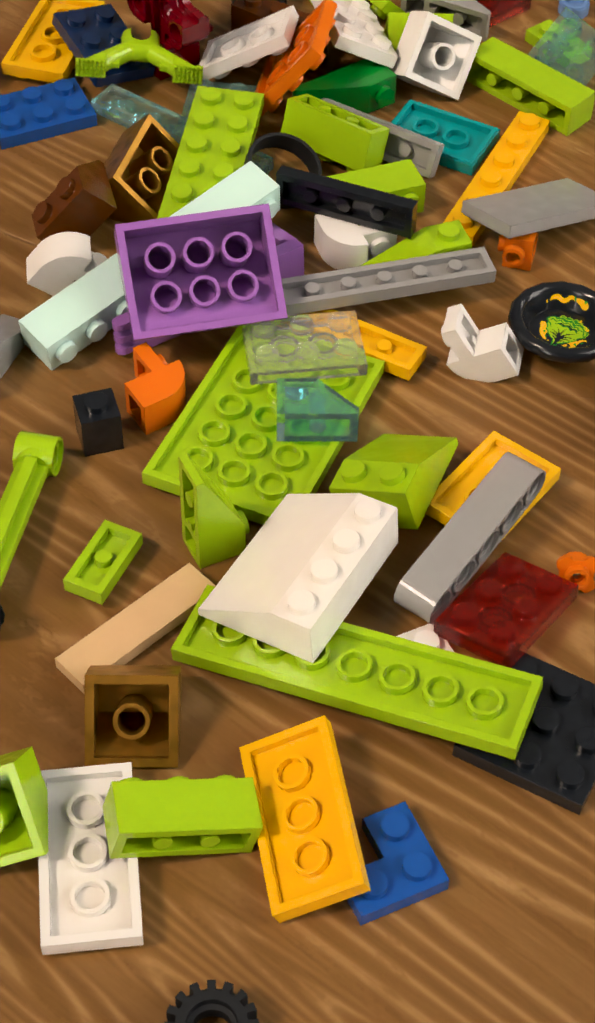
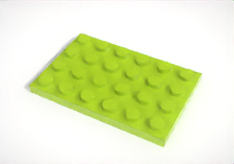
M265 323L238 326L142 472L143 484L180 496L178 456L186 453L228 496L236 511L241 509L246 515L247 520L264 525L287 494L317 493L382 377L385 361Z

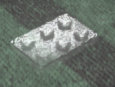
M356 310L291 315L283 320L242 325L251 385L367 375L368 363Z

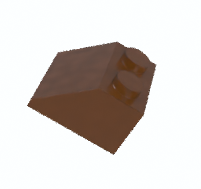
M96 160L76 166L68 176L63 177L59 181L56 189L46 200L41 201L32 213V219L38 239L44 240L53 234L61 232H78L91 236L117 209L104 163Z

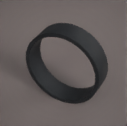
M274 132L257 138L251 145L244 162L245 165L252 161V155L259 150L279 148L297 156L306 165L310 173L322 175L321 163L314 150L300 138L287 133ZM280 204V209L294 208L291 206Z

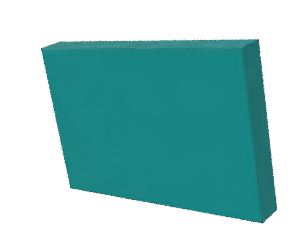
M409 99L391 122L445 144L438 165L470 176L474 174L500 136V129L411 99Z

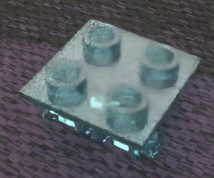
M565 8L528 55L586 86L595 75V29L568 8Z

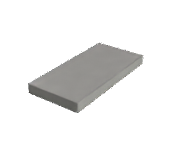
M569 178L464 200L461 213L511 239L595 219V191Z

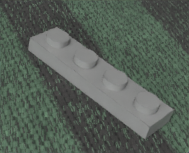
M329 98L321 99L390 128L383 160L392 163L411 159L420 175L427 178L435 177L445 144Z

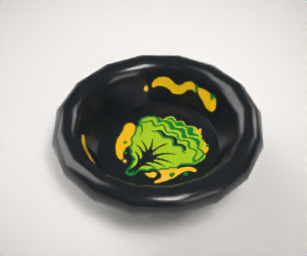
M564 281L545 282L523 290L512 301L508 322L518 341L526 350L546 360L566 364L589 362L595 359L594 290L584 285Z

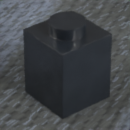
M112 388L72 396L76 430L84 456L87 457L124 449L121 414Z

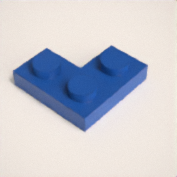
M405 801L362 819V829L379 860L365 865L371 891L347 899L360 926L448 889L450 879Z

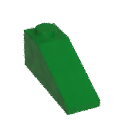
M363 59L300 84L292 92V97L310 94L319 99L329 98L368 114L395 103L397 75L387 66Z

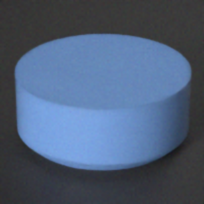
M559 0L558 13L570 20L583 19L588 15L590 1Z

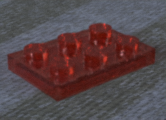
M504 552L434 620V632L439 637L494 664L512 668L575 601L579 585Z

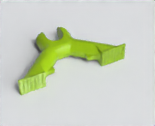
M131 28L123 31L120 44L86 58L76 57L75 76L106 78L107 71L119 68V66L133 61L151 63L158 67L159 71H164L171 75L172 83L202 85L203 66L192 65L161 47L160 36L155 30H151V36L148 39L139 40L131 35Z

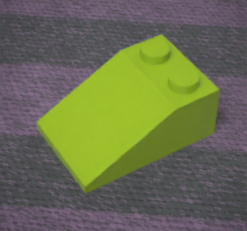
M382 434L343 460L329 486L330 493H361L398 508V528L418 530L459 444L457 437Z

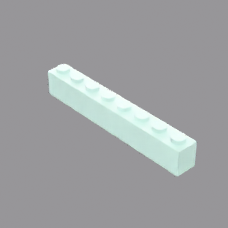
M249 161L169 217L269 203L272 219L280 210V185L252 161ZM117 253L18 320L24 344L51 371L62 363L71 361L79 351L92 342L101 340L112 329V319L128 312Z

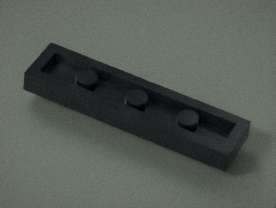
M283 165L276 172V183L280 185V204L410 239L416 231L417 200Z

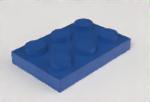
M75 77L60 79L56 82L37 87H27L24 90L4 95L0 94L1 150L98 126L97 114Z

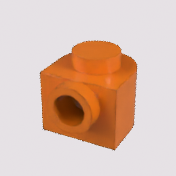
M539 232L511 239L500 234L498 251L503 252L502 266L531 271Z

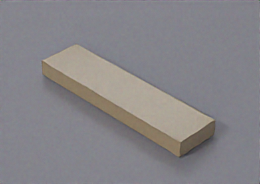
M191 563L186 564L55 658L56 668L85 694V673L90 665L127 664L187 620L207 584L215 587L216 585Z

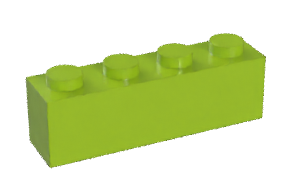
M493 36L479 45L466 81L522 112L533 113L538 117L550 120L549 127L565 136L570 135L591 119L595 101L594 90Z

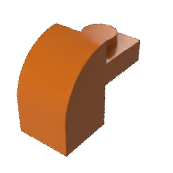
M144 342L132 348L134 374L137 378L124 383L127 412L143 432L148 435L177 420L186 406L185 371L182 362L177 360L167 364L161 354H156L147 342Z

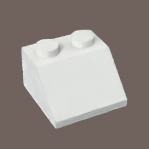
M411 11L396 49L398 59L393 69H389L397 75L398 79L413 86L459 100L482 37L429 11Z

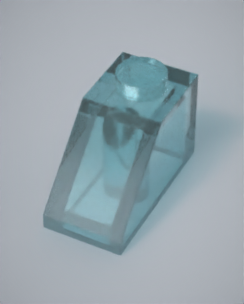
M277 378V441L357 442L359 408L317 378Z

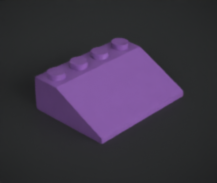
M269 203L115 224L114 238L133 341L288 318Z

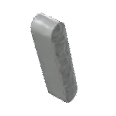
M506 452L401 579L394 593V602L428 623H435L538 495L545 481L546 471L510 452Z

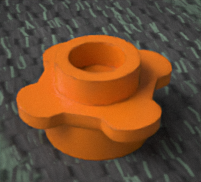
M574 551L561 556L557 560L558 577L553 581L556 590L565 592L571 589L588 593L595 589V580L593 579L595 557Z

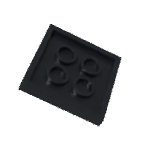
M511 647L501 663L502 666L543 677L542 690L516 759L513 760L458 743L454 744L452 755L580 815L595 786V684Z

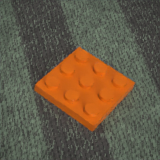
M323 0L295 29L291 44L284 53L277 56H272L271 54L266 59L255 93L264 94V107L261 117L267 111L270 113L275 111L282 102L283 95L288 90L293 92L304 79L303 74L309 68L314 71L324 60L326 54L323 51L331 39L328 34L336 22L334 15L337 4L333 0Z

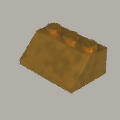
M150 114L122 133L104 164L117 207L109 216L112 220L129 223L157 219L180 144Z

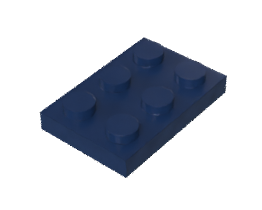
M111 4L54 13L52 21L53 26L75 58H86L120 44L123 31L128 29ZM130 61L119 66V68L107 71L106 78H89L97 88L153 77L155 66L148 62Z

